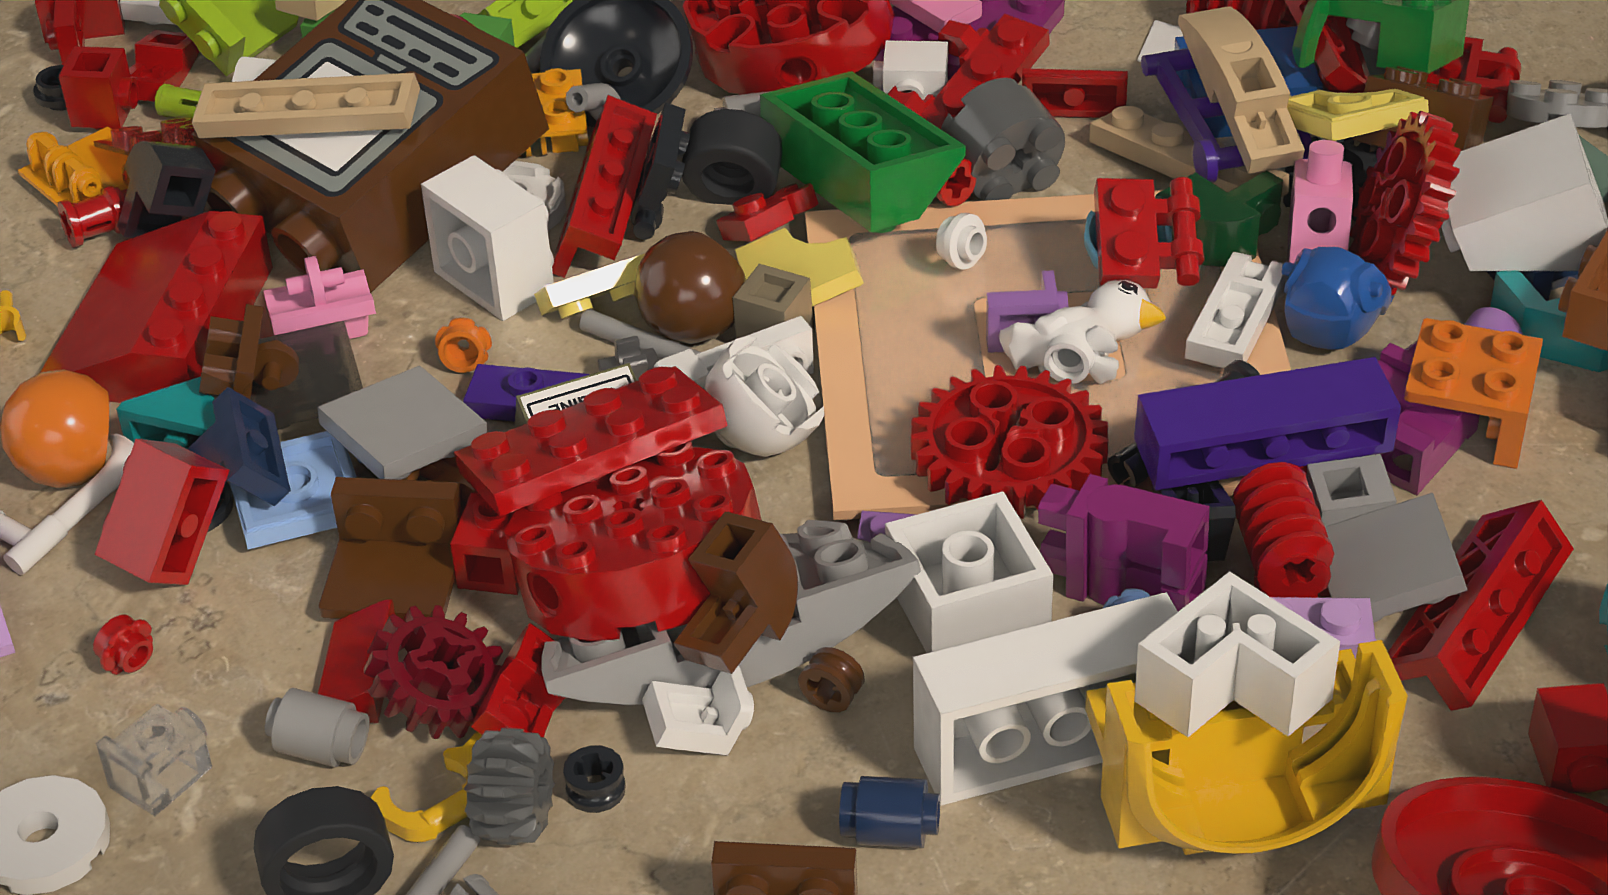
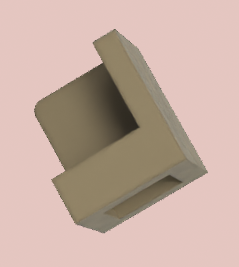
M758 264L733 297L736 339L799 316L803 317L813 331L811 282L808 277Z

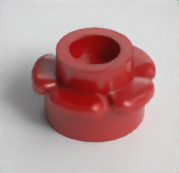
M126 614L110 619L99 630L93 643V651L100 658L101 667L114 675L121 673L123 670L132 673L141 669L149 661L153 653V638L150 635L152 627L147 621L142 619L135 621Z

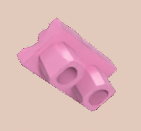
M316 256L304 258L306 275L285 279L287 286L263 291L274 335L280 334L284 344H287L295 351L310 348L316 342L313 327L334 323L338 337L346 340L366 336L368 333L369 315L376 314L374 300L369 291L364 269L344 274L342 267L320 271Z

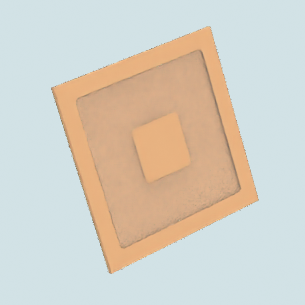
M1154 190L1155 196L1163 190ZM1094 194L969 201L957 206H950L944 203L929 204L919 219L897 225L894 230L885 233L869 232L839 209L805 211L807 243H827L847 237L854 251L864 282L859 287L813 306L822 403L824 406L833 520L860 519L862 511L921 514L967 501V499L962 498L948 505L945 503V489L930 492L928 490V476H917L916 460H911V420L914 417H918V404L920 401L931 402V390L934 387L949 391V378L952 376L968 383L971 382V370L977 369L985 377H993L996 365H1001L1006 375H1015L1017 370L1005 352L988 353L986 341L987 292L1041 290L1042 271L1054 270L1057 291H1067L1069 307L1081 306L1089 301L1091 294L1099 288V270L1093 266L1084 245L1086 217L1090 211L1095 212ZM961 213L977 215L982 220L987 235V246L984 254L973 267L966 270L951 267L946 260L939 256L936 248L937 233L943 221L948 217L957 216ZM1257 249L1256 258L1253 259L1252 262L1261 264L1260 256ZM1200 265V281L1193 286L1179 285L1177 283L1176 269H1160L1161 277L1157 289H1143L1150 302L1160 307L1166 317L1165 321L1144 329L1131 338L1116 341L1118 343V350L1108 355V357L1119 361V368L1115 379L1099 384L1088 373L1085 379L1072 384L1071 394L1087 390L1089 392V405H1101L1102 407L1101 420L1108 421V458L1135 442L1134 432L1138 394L1214 383L1223 376L1224 368H1217L1209 364L1185 359L1186 340L1225 267ZM1274 308L1247 360V363L1251 364L1260 375L1291 370ZM1038 366L1027 369L1028 377L1036 378L1040 374ZM1050 377V383L1055 385L1059 382ZM1020 418L1017 421V426H1020ZM1103 464L1102 477L1108 479V485H1118L1112 478L1108 465ZM1148 476L1135 488L1152 492L1150 477ZM1245 476L1218 481L1228 496H1231L1241 479Z

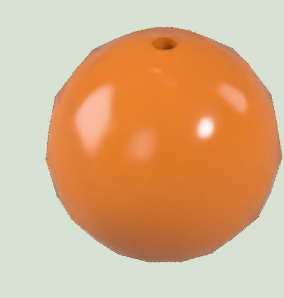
M65 369L40 372L19 384L5 402L0 421L2 448L15 469L33 482L55 488L78 486L94 478L105 465L109 433L108 391L88 375Z

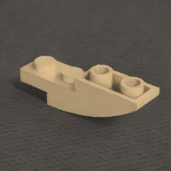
M1230 6L1179 15V27L1210 103L1219 102L1248 174L1293 166L1296 160L1303 159L1305 149L1287 109L1290 91L1269 49L1250 22L1240 12Z

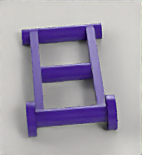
M1189 49L1143 55L1141 57V67L1144 76H1156L1194 141L1193 163L1195 172L1214 183L1217 180L1219 170L1245 166L1237 145L1220 148L1204 120L1206 118L1224 116L1219 102L1210 103L1208 96L1192 99L1176 73L1177 71L1196 68ZM1296 129L1305 149L1303 159H1308L1309 146L1312 143L1311 136L1307 132Z

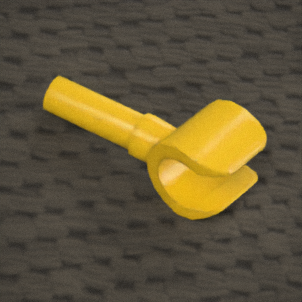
M3 290L0 292V335L5 331L14 330L16 331L18 341H24L26 333L19 311L13 307V295L10 291Z

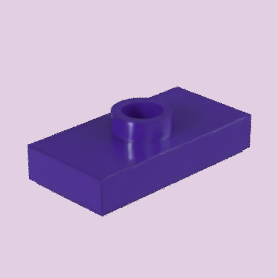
M477 364L463 403L482 419L515 422L516 396L590 374L541 370L530 367L519 368Z

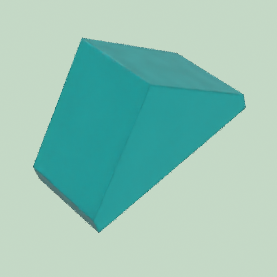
M201 377L123 401L116 410L123 436L133 443L135 439L176 443L188 449L216 422L212 404L215 399L213 395L199 394Z

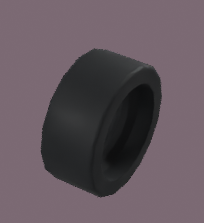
M339 786L311 788L289 796L270 809L255 830L253 849L261 885L266 895H374L381 889L392 872L394 853L385 819L377 802L358 790ZM347 838L360 841L355 848L344 856L323 864L302 865L288 862V859L304 846L323 839Z

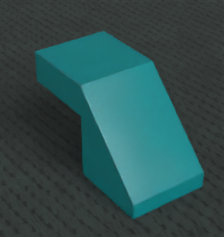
M1520 271L1496 272L1490 307L1500 309L1511 315L1520 325L1523 335L1542 338L1541 358L1595 372L1608 370V351L1562 337L1566 313L1558 310L1560 298L1546 301Z

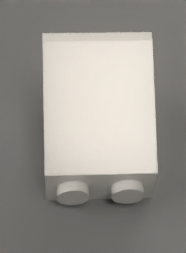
M1571 113L1463 150L1453 164L1454 167L1460 168L1459 174L1451 182L1450 189L1456 191V194L1448 202L1447 211L1449 218L1443 222L1441 228L1450 252L1461 250L1469 271H1579L1581 260L1588 245L1598 246L1608 230V217L1603 199Z

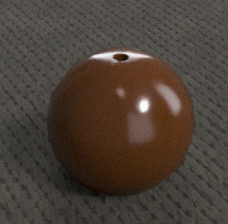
M687 231L665 236L648 248L637 268L634 296L642 318L652 330L666 339L693 344L715 339L734 325L733 297L747 279L739 263L724 247L703 233Z

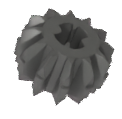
M501 728V731L486 730L472 747V761L467 765L468 781L464 790L467 792L465 812L468 818H470L469 826L474 836H479L482 840L497 841V844L519 845L520 843H535L547 827L548 812L553 807L552 789L555 786V782L553 781L552 772L555 762L550 756L551 747L547 739L540 737L539 733L524 732L521 728Z

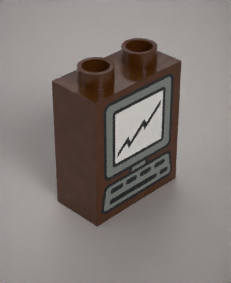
M346 0L253 81L415 73L420 92L410 129L198 138L196 131H194L192 136L197 146L204 150L216 170L206 206L210 211H233L239 214L263 216L266 232L272 235L277 248L288 262L303 275L307 274L304 258L316 256L320 271L342 267L344 274L364 269L369 291L372 293L429 240L421 183L473 155L494 169L503 172L549 130L524 51L423 0Z

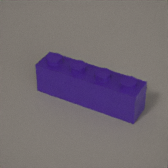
M1376 357L1138 394L1134 440L1154 489L1161 490L1246 476L1252 470L1268 463L1287 462L1301 467L1313 463L1392 452L1394 450L1401 405Z

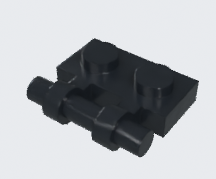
M667 102L664 104L651 137L631 210L630 219L634 225L633 232L636 237L643 240L652 238L655 230L662 224L664 207L661 202L667 197V192L676 193L685 167V163L681 161L690 138V133L682 130L686 109Z

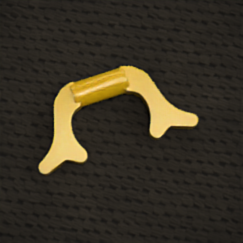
M475 732L463 746L447 748L443 752L446 769L462 775L467 781V765L472 761V747L482 737L479 732ZM467 781L462 785L460 791L425 811L406 812L399 809L392 802L389 789L385 786L378 787L371 796V799L377 802L387 830L410 842H426L436 839L439 833L468 817L465 812L467 792L464 790Z

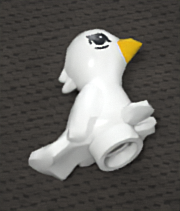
M1129 280L1108 281L1097 288L1091 294L1089 301L1081 306L1058 309L1040 317L1035 324L1014 323L1000 330L999 339L1005 354L1011 359L1016 370L1020 366H1026L1027 369L1038 366L1040 373L1048 370L1050 371V377L1060 382L1069 378L1072 380V384L1082 381L1090 373L1095 382L1103 384L1107 380L1115 379L1117 376L1119 361L1108 357L1110 353L1118 350V343L1116 341L1131 338L1142 330L1165 321L1166 317L1160 307L1150 302L1145 290L1139 284Z

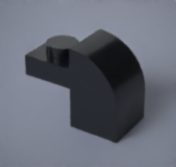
M140 141L133 147L124 167L130 182L117 225L124 238H134L182 220V216L194 217L204 212L216 170L203 149L198 146Z

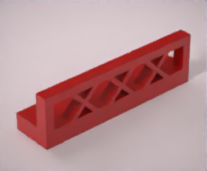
M607 95L584 154L553 257V274L565 278L578 247L615 261L626 231L657 113Z
M1542 500L1482 515L1455 554L1467 591L1448 596L1438 603L1420 605L1388 651L1401 681L1427 676L1450 711L1472 707L1574 550Z

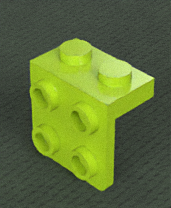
M159 0V7L166 17L176 24L195 43L202 55L211 60L226 77L235 71L240 57H255L294 29L299 19L297 15L276 10L275 0Z

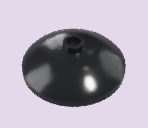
M574 0L555 18L546 33L540 55V70L542 73L554 68L564 70L581 69L582 85L594 83L608 84L618 93L621 100L659 114L665 102L671 104L678 96L688 79L693 61V42L684 17L670 0ZM626 67L632 68L628 75L618 76L622 69ZM585 111L587 126L594 128L597 121L588 111Z

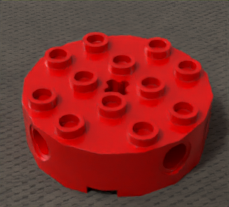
M684 0L682 7L696 48L695 54L705 78L725 91L739 95L775 91L850 71L858 72L872 63L880 51L885 48L886 40L889 41L891 38L895 16L889 0Z
M689 441L515 510L504 531L528 618L551 634L586 641L620 639L621 628L636 627L654 621L658 632L688 624L710 595V592L688 561L690 556L725 511L762 520L754 486L745 464L735 459L731 451L693 447L692 442Z

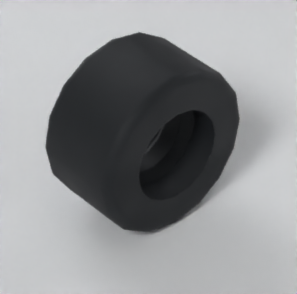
M720 109L707 112L693 122L689 130L690 138L687 149L682 159V162L685 163L682 180L693 195L706 203L732 205L737 200L756 193H763L765 199L771 197L777 185L783 154L782 139L773 125L758 115L735 109Z

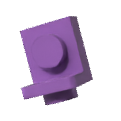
M1054 270L1042 271L1041 290L987 292L986 341L988 353L1004 352L999 339L1000 330L1017 322L1035 324L1040 317L1058 309L1069 307L1067 291H1057Z

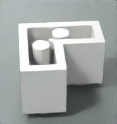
M1229 571L1138 643L1134 701L1186 737L1192 735L1233 700L1286 736H1290L1332 700L1340 641Z

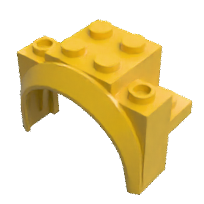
M1382 640L1359 643L1356 659L1351 649L1339 650L1332 700L1290 736H1286L1233 700L1192 735L1186 737L1134 701L1136 683H1132V680L1107 683L1105 688L1086 690L1085 710L1103 759L1101 799L1118 848L1164 841L1181 847L1184 855L1202 852L1232 854L1263 852L1307 839L1328 828L1351 810L1385 805L1388 802L1396 746L1408 695ZM1326 724L1315 735L1302 743L1304 727Z

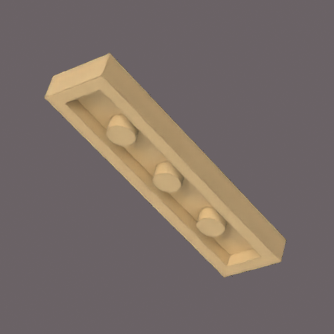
M415 73L204 83L192 119V125L198 138L410 129L420 87Z
M1134 106L1117 107L1112 113L1090 123V143L1174 179L1188 177L1195 173L1193 163L1194 141L1188 131H1185L1179 124L1161 121L1145 114L1140 108ZM1217 141L1220 148L1225 147L1223 143ZM1245 166L1219 170L1217 180L1213 184L1226 192H1230L1264 171L1248 174ZM1279 169L1267 170L1283 180L1282 196L1288 194L1289 174Z

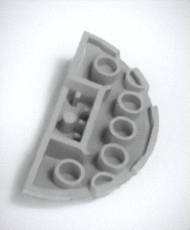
M807 520L805 524L798 527V533L780 534L796 564L798 575L796 606L791 622L781 640L761 635L739 664L746 687H751L797 668L810 661L816 650L823 647H834L861 629L896 599L914 579V575H918L921 572L919 560L908 548L899 542H895L885 534L879 533L871 539V542L853 538L847 524L840 522ZM655 621L636 627L621 628L620 639L586 641L561 636L558 641L545 642L542 653V674L548 694L587 702L643 705L642 698L651 681L711 689L720 670L687 661L680 654L674 642L687 624L658 632Z

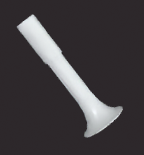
M117 433L111 434L109 443L112 452L106 465L52 515H48L33 529L6 516L0 510V539L13 546L3 555V558L14 572L24 575L68 535L70 529L119 487L125 461L134 445L131 440Z

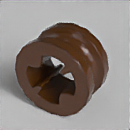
M823 647L816 650L809 661V665L805 666L798 677V686L810 703L819 709L835 713L847 710L854 699V694L859 692L865 682L864 672L859 663L846 652L833 647Z

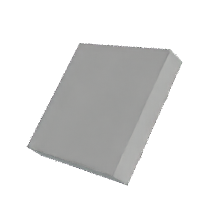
M420 365L318 406L319 424L379 479H404L417 469L443 458L455 457V451L470 446L476 437L487 433V422Z
M1433 492L1325 527L1335 554L1330 566L1331 579L1328 584L1331 598H1370L1373 623L1381 620L1384 616L1423 604L1438 603L1448 596L1467 591Z

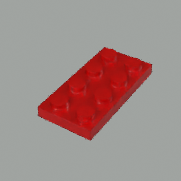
M676 366L656 367L642 373L638 381L617 389L603 388L593 391L585 396L584 402L566 409L539 412L531 416L527 424L506 432L494 431L476 437L470 446L455 451L454 455L460 474L499 516H503L728 425L723 404Z

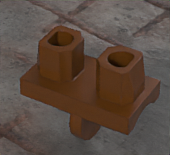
M246 304L244 321L211 316L199 394L219 396L229 387L250 399L253 380L268 390L288 386L296 380L300 363L294 349L279 340L258 344L264 307Z

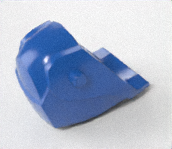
M1340 247L1304 248L1297 255L1294 263L1285 262L1282 265V275L1288 276L1284 288V293H1286L1284 311L1291 336L1302 343L1317 348L1330 350L1344 349L1356 343L1368 333L1379 315L1386 313L1394 296H1391V287L1385 275L1374 264L1365 262L1358 255Z

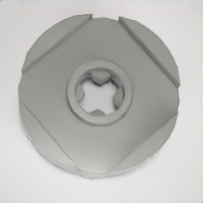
M1511 80L1508 86L1506 114L1524 121L1544 123L1571 113L1575 127H1608V89L1587 88L1584 94L1581 93L1582 84L1579 82L1550 80L1548 89H1541V83Z

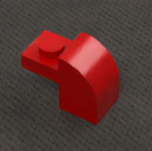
M35 0L44 41L49 44L50 50H59L62 65L66 63L74 46L85 47V39L125 35V20H123L120 0Z

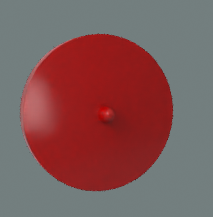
M1454 777L1425 782L1398 795L1385 810L1372 852L1371 866L1373 877L1382 895H1608V806L1560 789L1519 780L1493 777Z

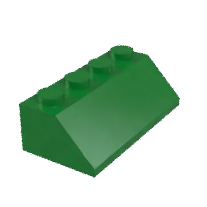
M852 71L760 94V116L773 125L782 139L783 154L780 167L805 185L812 184L817 194L869 232H890L897 225L919 219L966 156V145Z

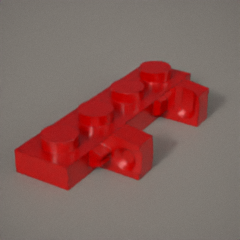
M1005 13L990 31L987 28H978L975 31L969 24L949 20L938 33V41L948 42V55L951 54L959 57L960 68L936 97L933 94H928L922 100L915 91L909 93L900 92L896 86L889 91L888 95L941 129L949 113L955 119L958 113L965 107L961 99L975 87L998 78H1011L1019 83L1022 80V68H1031L1050 45L1049 29Z

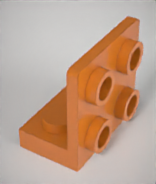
M1425 318L1422 321L1404 399L1408 402L1488 416L1486 438L1497 440L1493 464L1517 469L1543 339L1525 336L1514 331H1497L1464 325L1452 320L1441 321Z

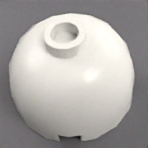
M745 336L735 339L720 355L706 377L704 390L723 404L728 426L714 431L717 437L729 447L737 448L749 454L768 457L791 450L804 441L822 421L824 406L816 412V406L812 399L819 393V390L814 380L798 361L775 344H772L766 351L751 344L757 337Z

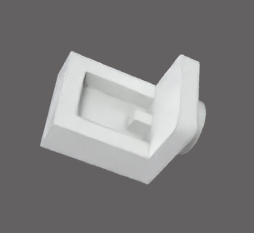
M739 665L732 674L720 671L711 689L651 681L642 698L656 747L728 756L741 731L750 725L754 712L753 696L747 690Z

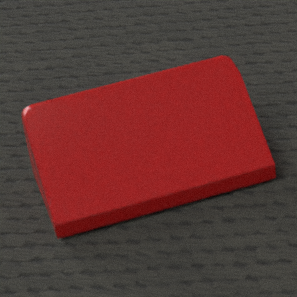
M1022 68V86L1025 84L1053 117L1101 118L1112 113L1117 107L1126 106L1128 71Z
M392 599L379 601L334 622L318 690L320 695L354 703L356 711L368 714L369 723H379L384 697L376 698L370 696L369 690L375 678L365 675L364 667L370 657L367 651L377 631L383 630L389 616L395 614Z

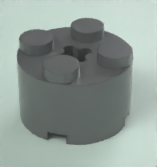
M998 78L987 81L969 91L961 99L965 107L958 113L955 119L949 113L944 120L941 130L966 145V156L964 158L972 163L971 175L976 177L973 192L982 201L1010 199L1013 194L1030 188L1044 190L1050 187L1059 177L1060 168L1057 165L1065 148V133L1061 125L1025 84L1024 86L1018 85L1011 78Z

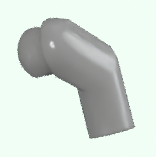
M594 83L571 87L566 94V103L574 112L588 111L597 121L607 95L620 99V97L608 84Z

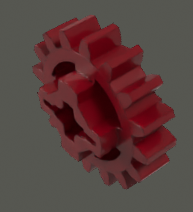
M416 605L410 606L404 619L395 614L389 616L383 630L377 631L367 651L370 657L364 667V674L375 678L369 694L371 697L376 698L387 697L389 703L383 714L387 718L396 716L400 712L407 716L406 730L411 733L418 727L419 723L428 725L432 739H439L444 728L448 726L457 738H462L473 723L493 680L501 668V665L496 664L504 652L502 647H486L483 640L489 630L485 626L474 631L469 630L465 627L467 614L460 612L452 621L445 619L443 608L440 605L434 606L429 617H424ZM405 648L407 654L404 660L399 662L398 652ZM474 681V693L469 695L467 689L470 683Z

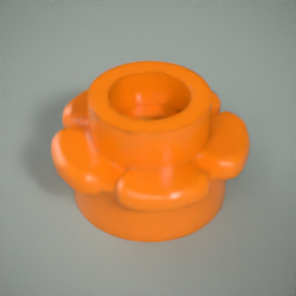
M460 317L452 319L449 326H443L438 330L435 345L438 348L441 362L448 369L458 373H467L475 370L477 364H484L488 360L487 350L492 346V339L485 327H477L472 319ZM466 340L469 346L462 347L459 345V341Z

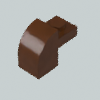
M725 511L688 559L710 592V595L675 640L674 645L685 660L732 674L761 635L781 640L795 610L798 595V575L794 558L773 523Z

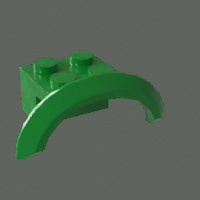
M1309 0L1298 25L1292 47L1296 65L1305 68L1314 63L1317 44L1328 15L1381 23L1376 67L1397 68V66H1402L1430 74L1463 56L1470 0Z

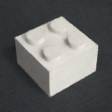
M475 155L421 183L432 261L436 274L501 321L510 318L537 302L534 294L545 286L554 283L552 271L554 258L550 250L547 228L549 214L545 203L538 195L529 193L510 180L501 170L494 169Z
M1003 491L885 523V535L908 548L919 560L921 572L918 575H914V579L897 596V599L926 653L1052 621L1053 573Z

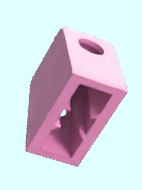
M1331 140L1314 141L1309 146L1308 159H1299L1294 163L1288 221L1287 262L1294 263L1297 255L1304 248L1340 247L1348 251L1353 204L1352 164L1343 161L1344 147L1338 142Z

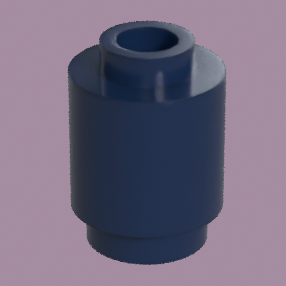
M861 776L859 782H843L839 810L841 837H854L858 845L924 848L926 835H938L940 794L928 793L927 779Z

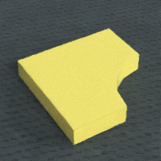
M1399 89L1364 93H1335L1316 90L1290 96L1287 105L1296 129L1331 141L1397 127L1401 118L1407 120L1410 112L1419 113V111L1429 113L1427 99Z
M785 227L735 249L739 265L744 271L746 279H748L758 264L810 278L812 307L864 284L854 251L847 237L827 243H805L793 238Z

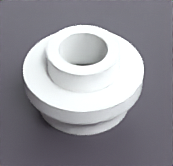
M961 213L945 219L939 227L936 237V248L939 256L946 260L951 267L961 270L973 267L982 257L987 246V235L982 220L977 215L970 213Z

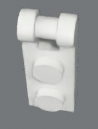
M1233 252L1186 340L1185 359L1209 364L1217 368H1225L1235 360L1247 362L1278 298H1282L1284 295L1285 283L1288 279V276H1284L1281 273L1284 263L1272 261L1268 266L1252 262L1251 255Z

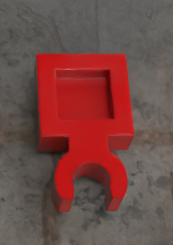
M793 183L778 190L767 199L764 198L763 193H756L737 200L732 204L734 211L717 219L716 222L723 240L752 242L794 220L793 215L812 209L819 202L812 184H806L798 188L797 183Z

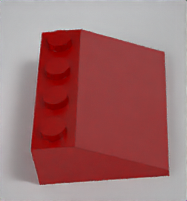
M208 211L117 243L40 372L65 369L88 375L108 391L109 402L116 403L201 377L211 316L244 321L246 304L254 305L273 269L263 216L239 214L233 211Z

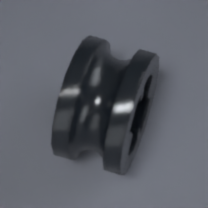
M602 745L586 746L570 754L564 763L563 769L566 782L565 790L569 803L576 809L587 813H600L610 810L619 804L625 795L626 789L623 776L624 765L620 755L613 749ZM601 775L602 781L588 783L587 777Z

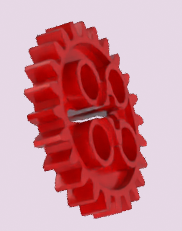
M1419 111V113L1410 112L1407 120L1402 118L1399 120L1396 132L1389 130L1386 147H1378L1375 166H1368L1367 168L1368 177L1363 187L1359 188L1358 206L1352 212V215L1357 217V220L1350 230L1349 237L1354 238V241L1348 251L1358 255L1365 262L1374 264L1385 275L1391 287L1392 296L1396 294L1397 289H1406L1409 277L1413 279L1418 277L1420 261L1428 263L1430 260L1429 246L1432 242L1439 243V229L1443 222L1449 218L1447 211L1448 202L1456 194L1455 190L1450 189L1451 182L1460 172V168L1453 166L1461 152L1460 148L1454 147L1459 135L1452 131L1453 123L1446 121L1445 118L1424 111Z
M1001 365L995 366L993 377H985L977 369H972L971 382L965 383L961 379L952 376L949 378V391L934 387L931 390V402L920 401L918 404V417H914L911 420V460H916V474L918 477L928 476V490L930 492L945 489L946 504L950 505L962 498L969 501L1003 491L1018 517L1024 519L1026 507L1035 506L1038 510L1040 501L1051 484L1080 491L1090 474L1102 477V465L1107 464L1108 421L1101 420V405H1089V392L1087 390L1071 394L1072 380L1069 378L1054 385L1050 383V371L1044 370L1036 378L1028 377L1026 366H1020L1014 376L1006 375ZM1020 418V426H1017V421Z

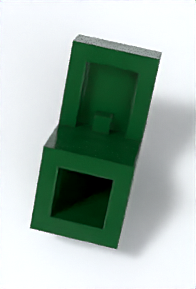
M1266 170L1230 192H1226L1196 172L1189 175L1187 178L1192 180L1193 195L1197 196L1200 202L1201 217L1196 222V236L1203 242L1204 262L1202 265L1225 267L1233 252L1251 255L1252 260L1255 259L1258 236L1268 233L1278 225L1281 216L1280 204L1283 180ZM1170 187L1156 194L1155 199H1168L1171 197ZM1170 226V228H1171V230H1172V241H1173V240H1174L1173 226Z

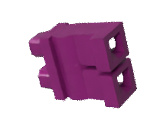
M1417 341L1406 349L1389 343L1381 351L1380 360L1377 361L1401 405L1394 450L1380 454L1390 483L1417 496L1460 448L1465 439L1468 440L1478 430L1480 415L1406 401L1404 399L1405 389ZM1405 454L1413 456L1411 471L1399 468L1394 464L1393 459Z
M1092 474L1089 475L1080 491L1051 484L1038 506V524L1063 530L1066 533L1050 529L1041 543L1039 552L1053 574L1066 577V597L1084 602L1087 595H1089L1093 601L1105 605L1111 596L1119 597L1126 589H1140L1147 592L1150 596L1167 592L1179 612L1206 590L1207 554L1205 553L1208 549L1210 506L1125 485H1108L1107 478Z

